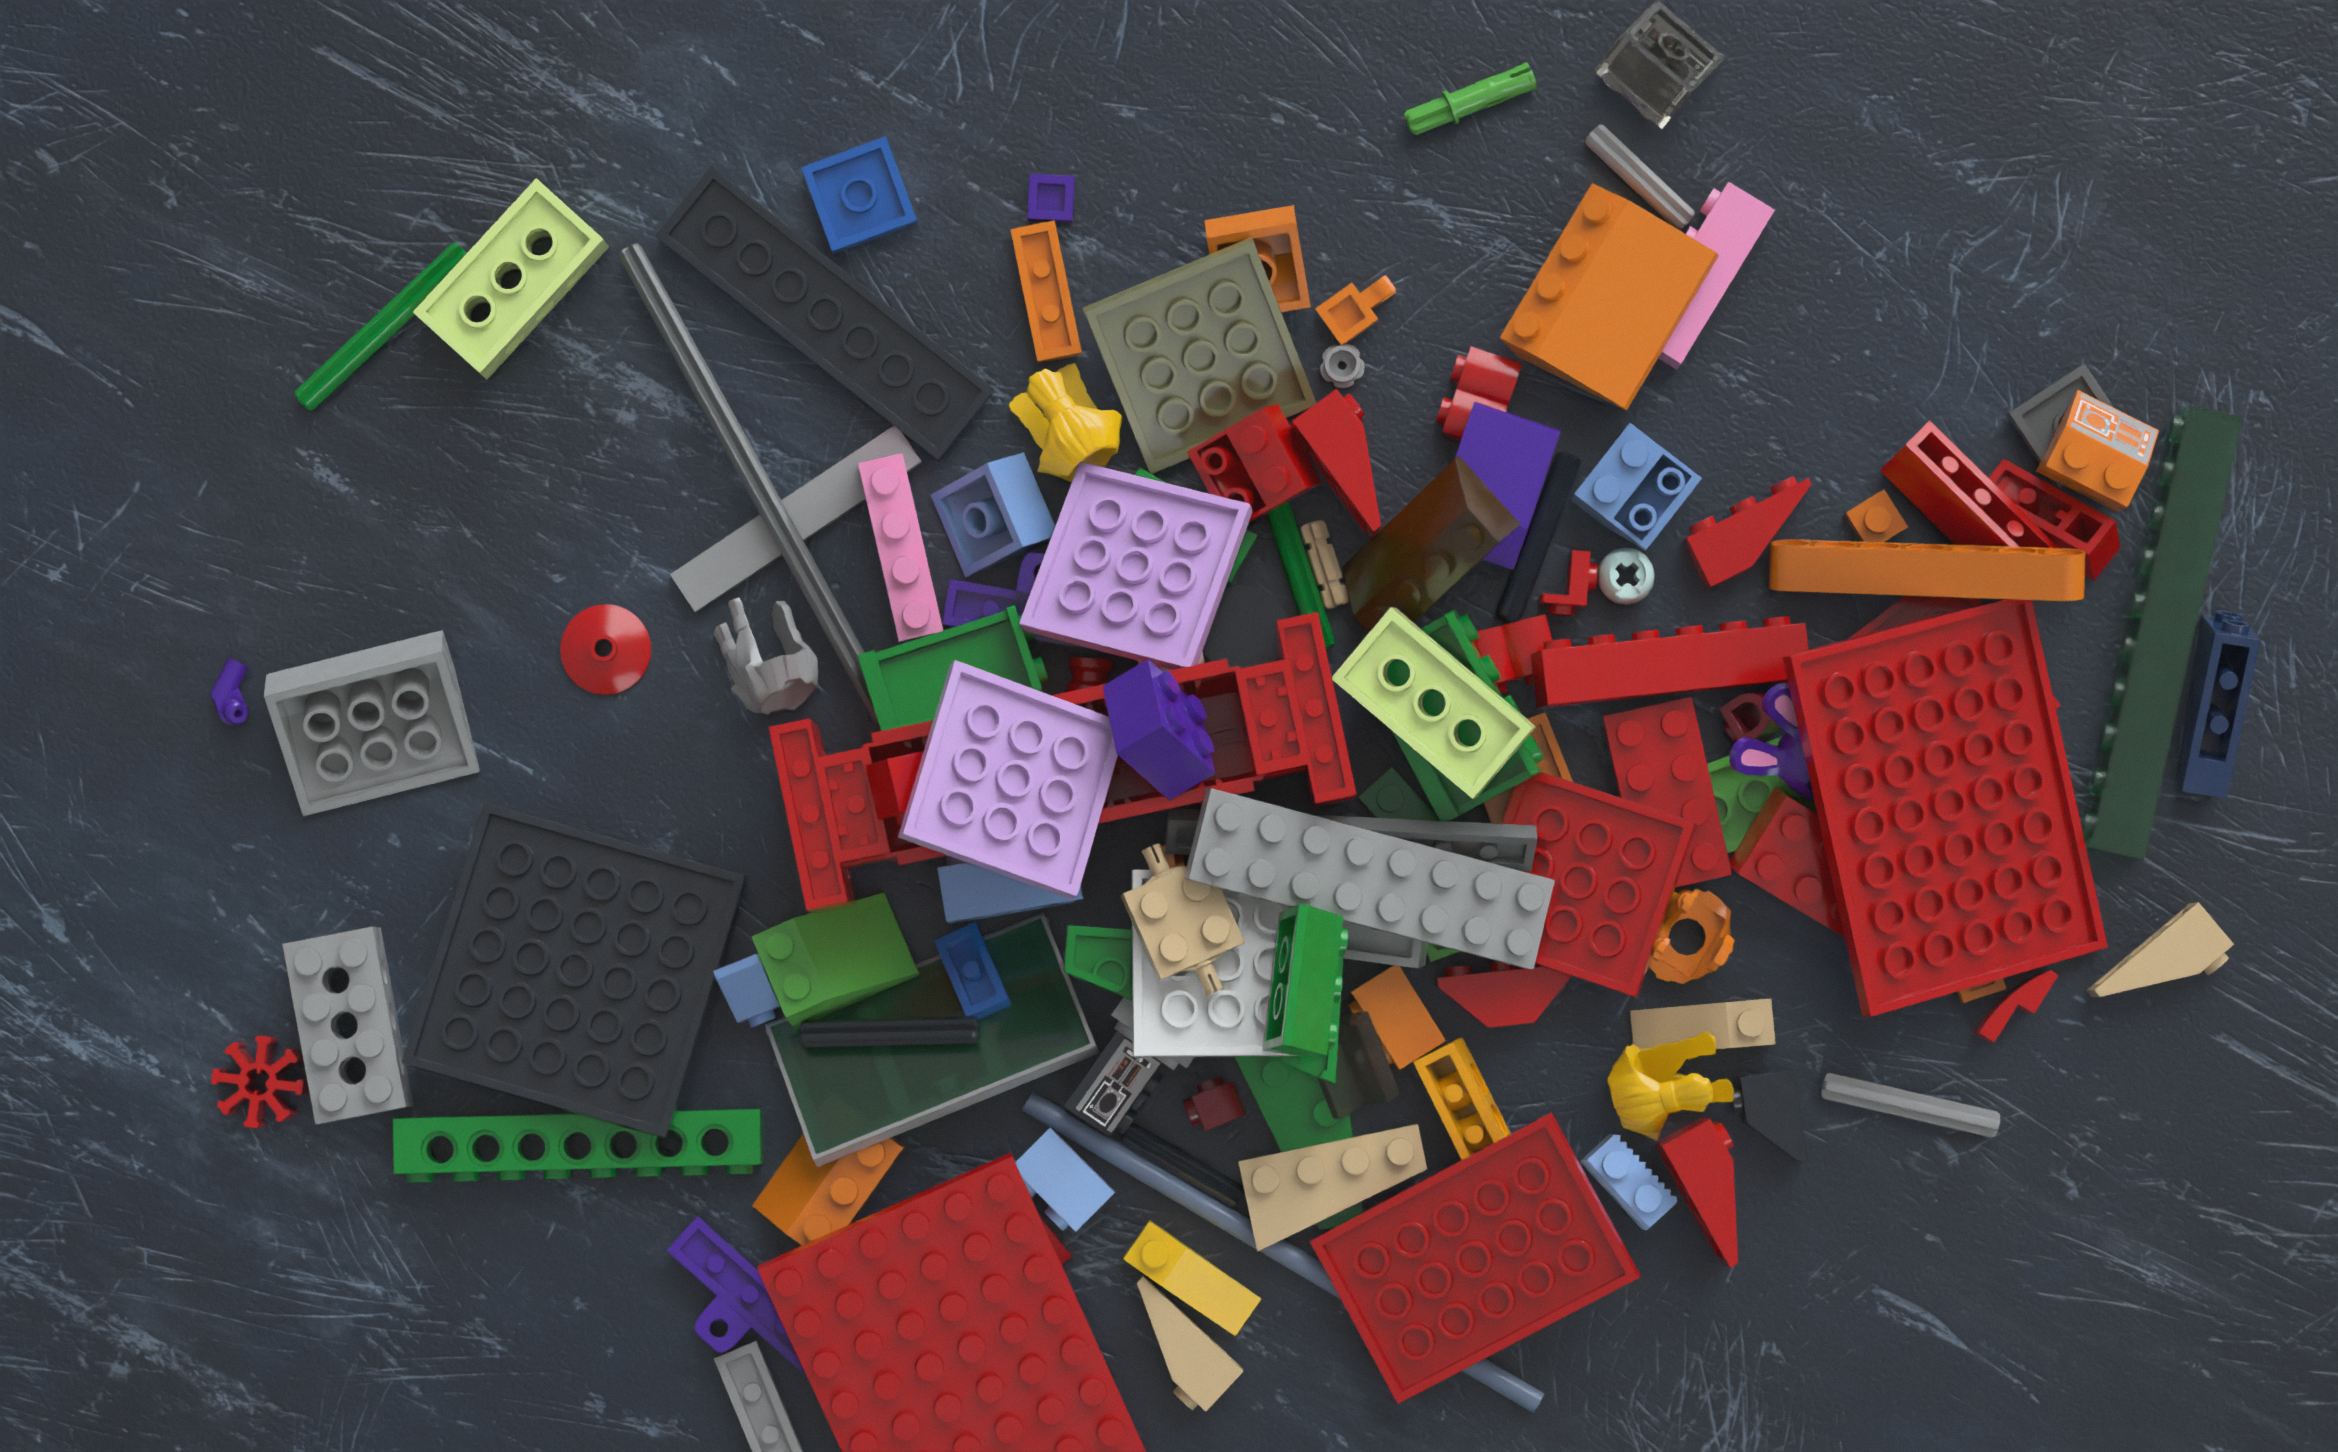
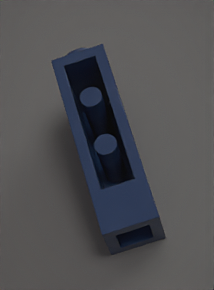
M2217 610L2215 617L2201 615L2175 780L2183 792L2225 799L2228 797L2261 642L2250 625L2242 621L2243 616L2234 612Z

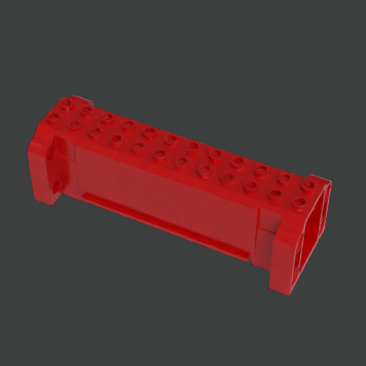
M1318 612L1276 621L1274 635L1279 661L1241 668L1239 666L1229 667L1227 659L1168 671L1174 676L1179 687L1188 696L1195 695L1205 708L1207 718L1203 721L1206 733L1214 746V752L1211 753L1215 774L1169 800L1128 763L1119 765L1120 774L1111 777L1098 824L1203 802L1206 788L1238 795L1255 791L1254 787L1260 786L1265 780L1299 773L1304 775L1312 809L1352 801L1357 793ZM1106 684L1051 695L1097 713L1108 711L1103 686ZM810 718L769 727L807 911L819 913L855 905L849 870L851 867L891 860L894 863L898 862L900 866L948 856L898 838L901 825L897 824L896 816L878 820L865 765L885 759L924 751L933 720L871 733L872 743L864 744L860 749L826 756L819 727Z

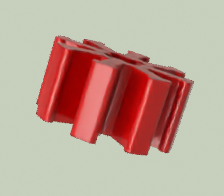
M271 1036L255 1037V1041L258 1043L256 1060L245 1049L247 1046L245 1042H234L225 1049V1054L231 1055L242 1069L240 1074L227 1072L225 1068L213 1069L212 1084H238L239 1090L227 1100L217 1103L218 1108L224 1115L236 1114L237 1108L250 1100L248 1117L243 1122L245 1127L263 1128L267 1126V1122L264 1121L266 1103L277 1115V1122L289 1121L297 1114V1110L291 1109L280 1095L282 1090L295 1091L296 1095L309 1094L307 1079L292 1081L284 1080L283 1073L293 1065L304 1062L302 1054L298 1049H286L285 1055L272 1064L274 1046L279 1040L277 1037ZM256 1071L257 1074L268 1073L270 1077L265 1082L268 1088L266 1093L265 1090H254L252 1087L257 1081L254 1075Z

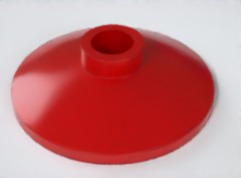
M596 605L581 611L567 625L561 639V660L565 671L579 687L600 695L617 694L634 686L646 672L651 658V641L644 624L632 612L616 605ZM602 640H608L612 644V652L606 657H601L596 652V646Z

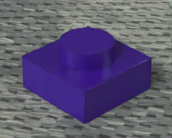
M1030 174L1027 220L1034 222L1055 220V223H1073L1075 176Z

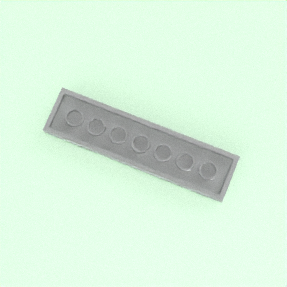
M1206 788L1184 876L1186 880L1289 907H1294L1298 904L1312 906L1343 916V921L1532 970H1534L1555 882L1553 879L1213 788Z

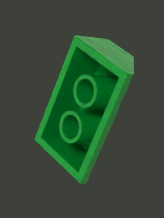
M1302 904L1279 912L1262 1051L1320 1058L1327 1056L1328 1049H1333L1337 1036V1022L1331 1021L1333 1002H1339L1343 984L1342 975H1337L1339 956H1344L1348 943V930L1342 928L1343 916Z

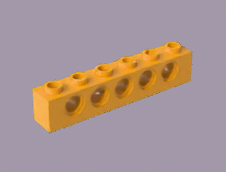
M1463 1037L1449 1042L1413 1062L1461 1160L1511 1134Z

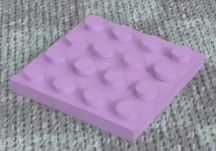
M1080 462L1019 625L1022 626L1024 631L1141 662L1149 659L1154 665L1171 670L1197 665L1253 512L1251 505Z
M953 661L947 672L898 838L1062 897L1074 899L1079 892L1118 756L1109 717L965 663Z

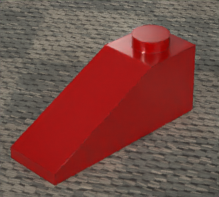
M2003 459L1988 477L2059 548L2085 551V576L2095 581L2121 548L2115 520L2013 463Z

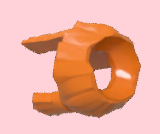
M1683 889L1679 893L1674 892L1659 937L1655 940L1652 957L1648 966L1656 974V978L1667 982L1674 981L1684 984L1692 979H1700L1705 974L1717 971L1720 966H1724L1728 961V956L1733 952L1735 941L1730 936L1731 910L1709 890L1703 892L1699 889L1694 891ZM1686 918L1696 920L1703 927L1705 935L1703 946L1696 953L1690 955L1677 953L1671 947V939H1669L1671 927L1678 920Z

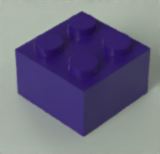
M1147 659L1103 686L1116 754L1167 799H1173L1215 774L1211 753L1214 752V746L1206 733L1203 721L1207 718L1205 708L1195 695L1188 696L1179 687L1176 679L1170 672H1162Z

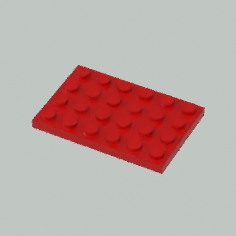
M1552 1112L1310 1241L1397 1404L1629 1284L1641 1276Z

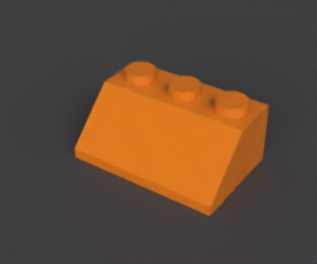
M833 1094L830 1095L818 1112L827 1141L872 1123ZM803 1133L752 1206L801 1245L807 1244L851 1224L906 1146L891 1137L817 1167Z

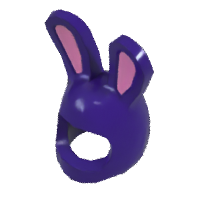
M1777 684L1764 695L1762 709L1785 730V733L1780 738L1777 746L1750 737L1738 739L1730 751V766L1734 771L1745 775H1776L1793 791L1815 803L1789 684Z

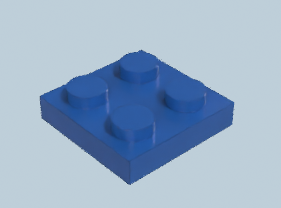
M886 136L801 167L833 254L918 223Z

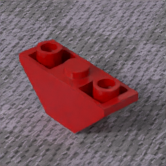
M1495 962L1489 963L1490 972L1472 974L1471 965L1444 968L1445 977L1435 978V985L1438 990L1484 1027L1490 1028L1534 1023L1570 979L1571 975L1535 964L1534 970L1525 968L1517 969V966Z

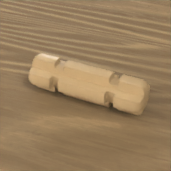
M1323 520L1307 523L1300 528V533L1304 545L1309 544L1310 550L1306 552L1317 586L1322 585L1323 591L1319 592L1323 606L1326 609L1343 606L1349 602V596L1345 584L1340 585L1339 579L1343 577L1332 543L1327 544L1326 541L1330 537L1326 523Z

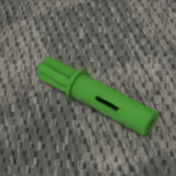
M1525 62L1513 69L1483 79L1455 92L1442 91V97L1407 110L1404 113L1405 121L1413 135L1421 134L1449 122L1456 125L1459 124V118L1489 108L1520 94L1536 90L1537 83L1532 70L1530 71L1529 64Z

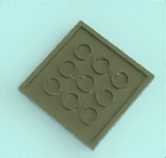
M1251 238L1082 308L1150 474L1189 459L1188 450L1263 407L1279 404L1287 418L1316 404L1315 397L1256 246Z

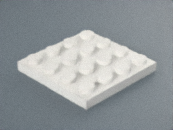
M1151 870L1131 871L1132 890L1144 885L1153 876ZM1222 889L1245 943L1222 953L1212 963L1223 989L1208 996H1205L1195 971L1179 972L1158 981L1132 923L1133 1057L1296 1056L1262 1051L1279 912L1291 907Z

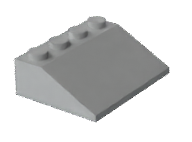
M443 630L266 674L264 698L303 816L480 771L456 671Z

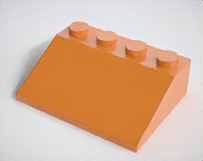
M1592 183L1501 334L1500 339L1517 357L1627 411L1719 255L1714 250L1631 201Z

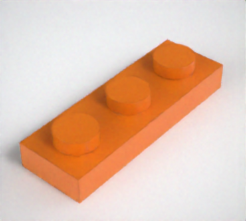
M1055 220L1010 229L1038 364L1082 355Z

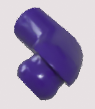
M229 657L211 690V699L219 718L225 724L233 726L244 723L249 715V709L238 688L249 667Z

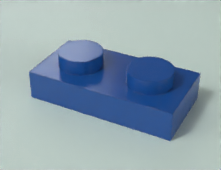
M976 922L934 941L966 1016H975L980 1020L1012 1005Z

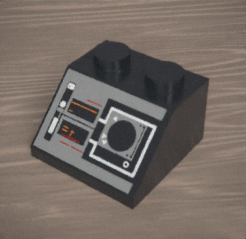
M1117 1031L1064 1107L1109 1138L1115 1130L1123 1135L1138 1114L1131 1107L1141 1092L1150 1097L1164 1077V1074L1158 1071L1162 1062L1155 1057H1133V1041Z

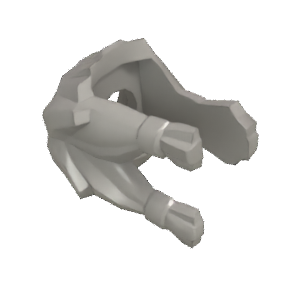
M740 598L729 601L728 609L733 619L735 632L738 634L737 643L735 644L726 622L717 626L713 634L720 644V650L726 659L729 674L735 683L731 688L732 694L738 697L746 709L755 713L769 715L771 712L785 709L795 710L807 701L816 690L819 670L816 655L802 641L800 633L796 628L791 608L786 601H776L772 611L773 629L779 637L786 655L763 662L749 627Z

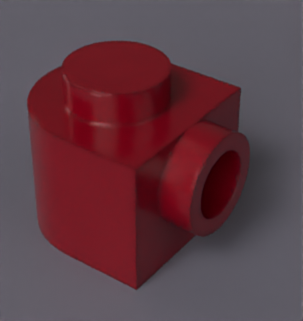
M1765 692L1741 694L1719 708L1725 718V730L1734 742L1742 737L1764 741L1779 730L1780 726L1762 709V700L1766 694Z
M1221 1076L1196 1085L1199 1094L1182 1101L1191 1125L1200 1124L1203 1132L1246 1115L1234 1082L1230 1081L1224 1084Z

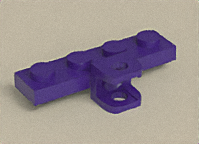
M1031 551L1024 557L1019 571L1016 590L950 579L942 624L959 626L1003 612L1007 607L1015 605L1018 615L1023 614L1037 577L1035 569L1038 564L1042 563L1045 553ZM1034 634L1035 639L1033 640L1091 649Z
M697 1216L667 1249L669 1254L717 1296L697 1319L695 1333L716 1353L723 1354L731 1350L752 1328L803 1373L804 1369L758 1270ZM715 1321L726 1323L728 1331L723 1337H715L711 1334L710 1327Z

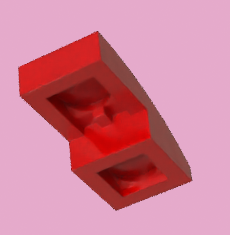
M2051 970L2042 971L2019 983L1988 1010L1972 1033L1986 1042H1995L2016 1008L2026 1014H2034L2059 975Z

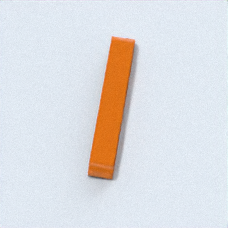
M1795 539L1775 540L1770 542L1769 588L1777 591L2077 601L2084 599L2085 551L2068 548Z

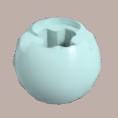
M1627 547L1615 549L1607 554L1601 561L1597 574L1599 588L1604 595L1613 602L1624 605L1638 603L1644 599L1651 591L1655 578L1653 565L1648 557L1637 549ZM1617 566L1622 569L1632 566L1636 570L1632 577L1636 582L1634 587L1629 583L1624 584L1622 587L1617 584L1616 580L1619 577L1618 571L1615 570Z

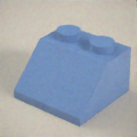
M1024 452L986 463L931 494V498L965 578L1050 541L1055 529V524Z

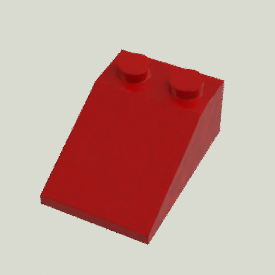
M1336 389L1294 419L1291 428L1305 453L1369 540H1371L1379 532L1381 522L1365 429L1362 424V417L1365 414L1351 394L1343 397Z
M1699 1118L1654 1143V1146L1719 1263L1731 1268L1738 1264L1733 1158L1728 1151L1734 1147V1144L1721 1122L1712 1123L1711 1119Z

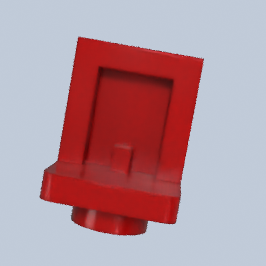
M1572 550L1570 552L1566 595L1541 593L1539 596L1538 606L1548 607L1549 615L1575 616V609L1583 610L1586 607L1588 590L1596 589L1598 564L1590 563V551Z

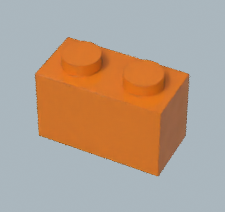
M1393 965L1349 992L1354 1001L1348 1004V1007L1361 1028L1368 1024L1371 1026L1378 1038L1377 1041L1372 1043V1046L1386 1067L1394 1063L1397 1070H1400L1446 1041L1400 966Z

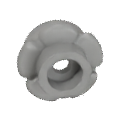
M1350 344L1328 347L1322 355L1324 360L1320 365L1322 377L1327 382H1333L1338 388L1352 386L1355 379L1362 377L1365 368L1364 361L1359 357V350ZM1341 361L1346 363L1344 370L1338 368V363Z

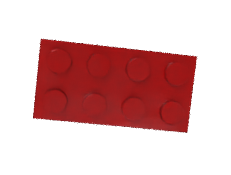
M1692 697L1602 716L1619 797L1693 821L1697 824L1676 887L1732 875Z

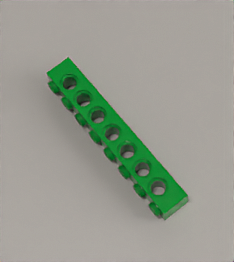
M763 1109L676 1111L670 1130L676 1131L681 1136L683 1146L680 1153L674 1157L667 1156L660 1150L659 1137L578 1114L393 1119L394 1174H406V1182H434V1173L452 1172V1181H479V1172L498 1171V1180L525 1179V1171L543 1170V1179L571 1178V1169H589V1178L617 1177V1168H635V1176H662V1167H680L681 1175H708V1166L726 1165V1174L754 1173V1165L764 1164ZM712 1129L722 1130L728 1137V1148L722 1155H713L705 1147V1136ZM622 1131L631 1133L637 1141L636 1151L629 1158L619 1156L614 1150V1139ZM577 1132L585 1134L591 1142L590 1153L583 1159L575 1158L568 1150V1141ZM530 1134L539 1135L545 1143V1152L538 1160L529 1159L522 1149L524 1139ZM484 1135L493 1136L499 1143V1153L492 1161L483 1160L477 1152V1143ZM439 1136L448 1138L454 1148L452 1157L445 1163L436 1160L431 1151L432 1143Z

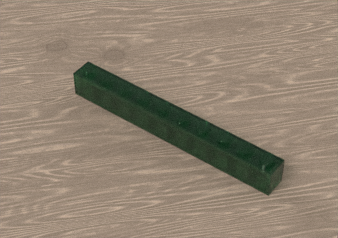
M2188 405L2180 410L2179 415L2174 414L2172 416L2167 434V440L2173 442L2170 459H2163L2157 484L2163 486L2160 503H2153L2148 518V529L2154 530L2150 547H2143L2138 563V572L2143 573L2144 576L2140 591L2134 590L2128 609V616L2134 618L2131 634H2124L2119 648L2118 660L2124 662L2121 679L2115 678L2113 680L2109 693L2108 704L2114 706L2111 723H2104L2099 738L2098 747L2104 750L2101 768L2094 767L2090 778L2089 793L2095 794L2091 812L2085 811L2081 819L2085 845L2089 851L2132 861H2140L2145 858L2242 422V417L2192 405Z

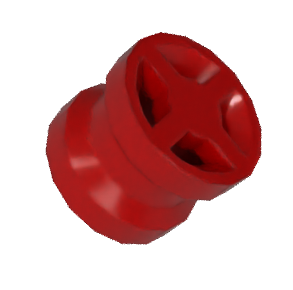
M1069 657L1068 668L1072 671V679L1066 685V692L1107 684L1108 674L1113 671V661Z

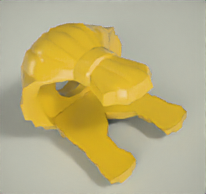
M1075 363L1069 364L1057 372H1051L1048 369L1036 372L1029 377L1027 392L1017 395L1009 403L1010 410L1020 418L1024 426L1029 429L1035 442L1043 450L1037 472L1054 475L1069 482L1073 481L1080 462L1105 467L1112 455L1118 452L1120 428L1123 418L1115 410L1101 411L1097 409L1086 392L1087 389L1080 378V373ZM1035 403L1042 409L1043 413H1042V412L1040 411V409L1035 405Z
M1710 1031L1701 1032L1695 1037L1683 1039L1680 1042L1661 1043L1650 1048L1647 1046L1640 1048L1633 1043L1631 1046L1626 1045L1620 1057L1612 1065V1071L1607 1078L1612 1102L1624 1129L1641 1133L1658 1141L1660 1131L1670 1113L1681 1110L1704 1112L1709 1103L1733 1102L1734 1088L1728 1078L1718 1079L1711 1083L1708 1078H1703L1696 1073H1691L1687 1076L1677 1073L1686 1059L1716 1054L1715 1036L1711 1035Z

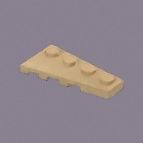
M1418 1124L1238 1161L1257 1252L1427 1170Z

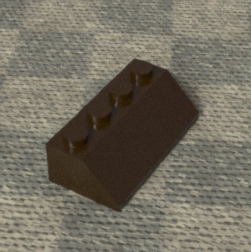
M1460 456L1453 460L1343 566L1353 615L1368 632L1375 627L1391 607L1397 608L1413 623L1417 622L1521 524Z

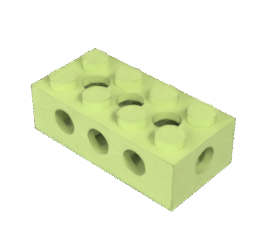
M536 178L413 313L487 380L609 246L600 235ZM541 237L552 238L553 244L549 252L540 256L532 254V246L537 239ZM511 270L521 271L522 278L516 287L512 289L502 288L501 281L507 272ZM481 303L490 304L491 312L486 320L478 323L471 321V312L475 306Z
M1391 607L1332 676L1333 681L1472 799L1476 798L1536 728L1535 725L1397 608ZM1397 659L1403 660L1410 669V677L1402 686H1396L1391 683L1387 675L1389 665ZM1431 689L1438 690L1445 698V708L1438 716L1429 715L1423 708V697ZM1466 719L1475 721L1481 729L1480 740L1474 746L1463 744L1458 737V727Z

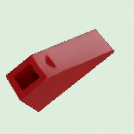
M1792 476L1769 488L1773 496L1759 503L1756 502L1754 496L1749 497L1729 508L1732 516L1718 523L1711 516L1688 528L1691 536L1687 537L1682 543L1706 590L1747 571L1753 566L1811 486L1809 478L1797 483L1795 477Z

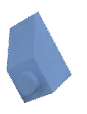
M754 954L713 971L737 1023L748 1020L752 1028L776 1018L774 1009L781 1006L759 954Z

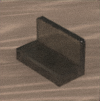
M1368 1011L1340 1015L1336 1083L1333 1085L1317 1078L1334 1119H1342L1363 1105L1389 1102L1400 1095Z

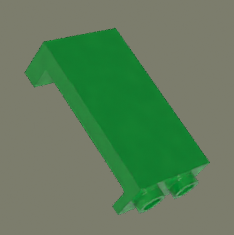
M1015 605L1007 607L1003 612L879 652L872 650L857 655L881 731L933 720L949 666L955 660L1043 692L1041 685L1049 682L1041 656L1032 659L1027 641L1033 640L1035 637L1033 633L1024 631L1022 626L1019 625L1022 614L1018 615Z

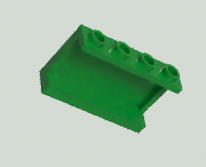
M1452 610L1444 614L1445 616L1421 628L1428 636L1502 697L1495 683L1501 679L1500 673L1489 654L1484 657L1480 656L1473 641L1480 637L1467 614L1459 617L1457 611ZM1397 659L1389 665L1387 675L1391 683L1396 686H1402L1410 677V669L1403 660ZM1431 689L1424 695L1422 704L1424 710L1429 715L1438 716L1443 712L1446 702L1441 692ZM1511 695L1503 698L1521 714ZM1466 719L1458 727V737L1463 744L1474 746L1480 740L1481 729L1475 721ZM1393 732L1440 821H1451L1542 772L1539 762L1545 760L1536 740L1532 735L1529 736L1476 798L1472 799Z

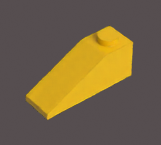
M1151 1220L1148 1221L1123 1257L1126 1262L1234 1336L1237 1335L1261 1300L1255 1293Z

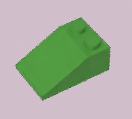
M885 893L855 900V905L795 917L752 936L785 1018L794 1030L799 1029L801 1023L805 1020L822 1019L920 975Z

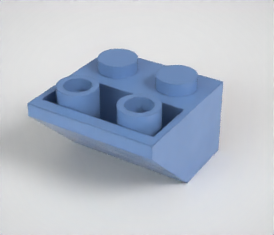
M1629 423L1570 500L1603 526L1646 551L1702 478L1633 424Z

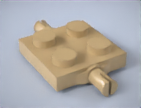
M1159 843L1142 850L1141 852L1153 876L1144 885L1123 893L1121 898L1157 980H1163L1179 972L1195 971L1205 996L1223 989L1212 963L1222 953L1243 945L1245 941L1222 889L1184 879L1187 866L1169 868Z

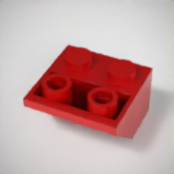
M1279 404L1259 409L1187 451L1210 494L1251 505L1253 512L1249 522L1275 510L1321 484Z

